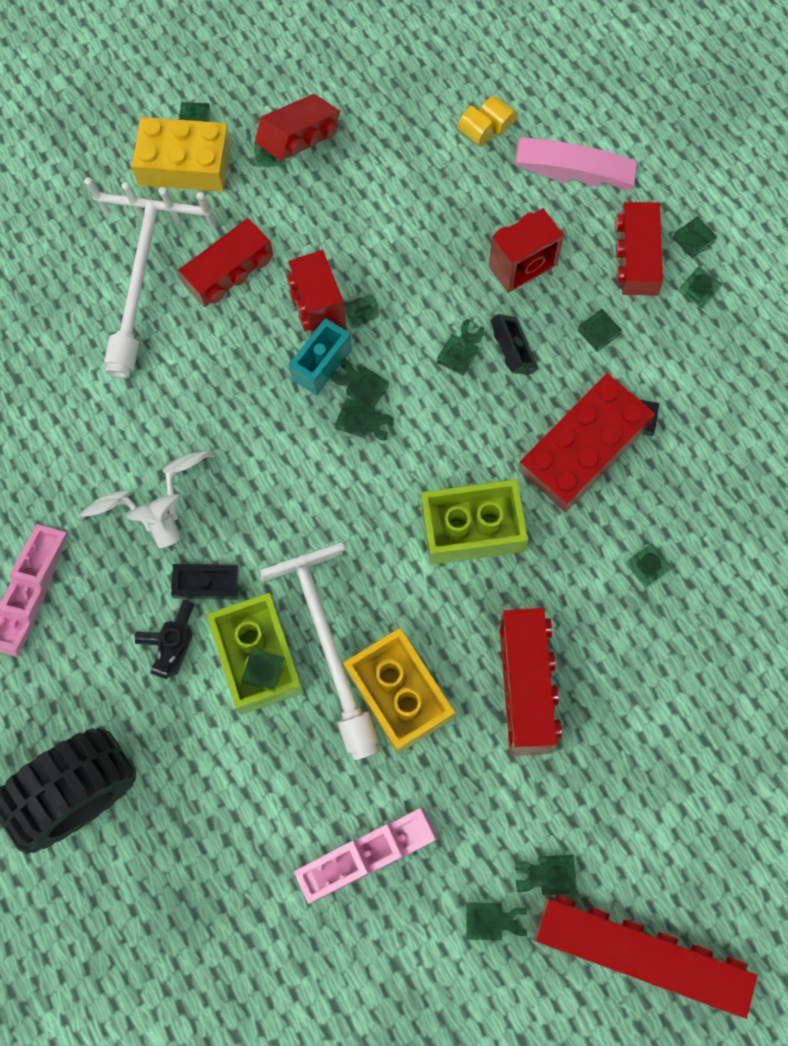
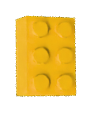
M141 117L132 161V170L138 186L224 192L231 149V139L227 123Z
M401 627L343 662L347 675L397 755L454 720V710Z

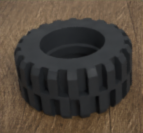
M91 728L84 733H77L66 741L63 740L50 750L38 755L36 759L20 768L19 772L12 775L6 780V784L0 787V823L19 851L30 854L31 852L35 853L41 849H46L81 829L126 794V791L133 786L136 780V770L111 732L102 728Z

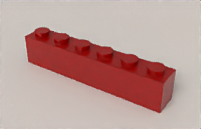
M556 895L554 900H545L533 941L747 1019L758 977L757 974L747 971V963L730 957L726 958L725 963L712 958L713 951L694 944H692L691 950L677 945L679 939L662 932H658L656 937L643 933L644 926L625 919L622 925L609 921V913L593 907H589L588 913L575 908L576 901L560 895Z

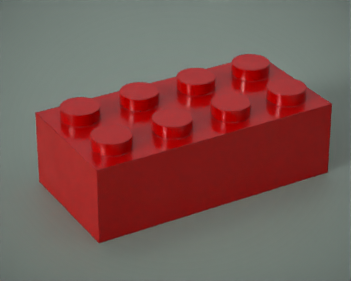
M606 373L519 462V472L566 513L652 424L655 413L609 373Z
M544 608L503 610L499 631L510 756L550 754L558 745V740H562L561 721L554 718L555 706L559 704L557 685H551L552 672H555L554 651H548L549 638H552L551 618H545Z

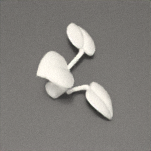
M215 452L190 453L166 465L162 470L163 473H166L168 496L158 498L150 504L147 503L136 507L128 498L131 495L130 491H117L94 501L79 514L78 518L82 521L86 516L103 513L117 505H127L131 509L126 514L127 519L141 521L146 530L151 531L158 548L170 546L182 538L175 523V520L178 519L175 512V504L180 500V496L173 492V477L179 471L192 467L206 457H216Z

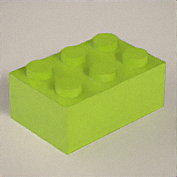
M517 479L421 492V511L430 565L525 552L528 536Z
M270 592L206 614L235 708L241 715L304 693Z

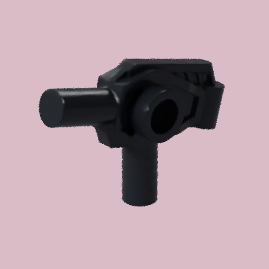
M182 600L174 622H165L160 632L136 631L135 644L158 646L157 658L151 669L152 675L167 680L169 676L179 673L193 638L186 625L195 606L194 603Z

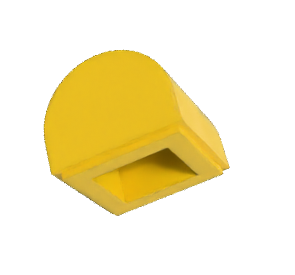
M495 95L488 98L480 109V112L493 121V133L498 137L518 118V112Z
M470 106L461 116L457 129L479 147H482L493 136V121L474 106Z

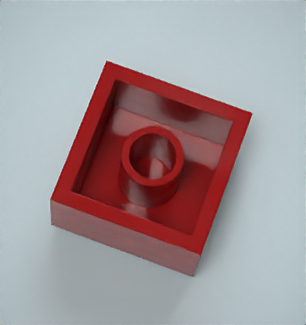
M544 208L535 213L529 212L519 222L510 227L500 228L492 236L489 268L507 293L558 265L564 234Z
M322 249L289 260L290 273L285 275L290 288L288 290L294 307L297 306L299 311L298 317L303 331H310L312 335L325 318L342 329H347L344 301L324 250Z

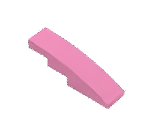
M520 137L517 143L514 165L559 182L567 183L572 178L591 186H599L604 182L623 190H630L634 187L637 161L583 145Z
M36 524L9 574L11 584L0 602L1 653L15 657L19 656L42 606L62 553L67 532Z
M422 807L357 840L343 845L299 868L294 873L307 903L310 904L425 847L439 838L425 808Z

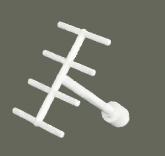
M87 177L84 182L93 195V199L98 203L105 215L111 213L106 203L133 206L139 219L143 220L121 328L116 334L109 336L104 358L106 374L118 378H129L130 372L134 371L139 348V341L134 339L135 335L132 334L157 210L169 211L176 225L181 223L178 213L205 216L212 230L216 229L217 225L213 218L212 210L209 208L202 192L196 195L200 206L173 203L164 187L159 189L163 201L136 198L127 182L122 184V189L126 196L100 193L92 179Z
M341 542L261 569L260 579L262 582L294 571L297 572L344 711L341 713L343 719L337 721V725L347 753H351L353 760H358L378 752L377 743L379 740L369 711L362 712L360 707H356L309 566L335 558L342 551H345V546Z

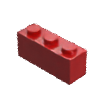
M315 93L261 116L255 143L283 161L328 138H332L338 130L339 125L337 122L341 111Z
M624 202L621 214H616L615 232H620V240L616 242V258H621V266L617 267L616 283L622 285V295L658 296L663 284L660 202Z
M247 218L181 267L178 272L182 283L204 307L210 303L215 304L224 297L225 292L231 287L243 284L248 278V274L257 267L263 268L270 262L273 256L271 241Z

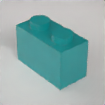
M325 318L288 364L292 380L317 396L352 351L350 333Z

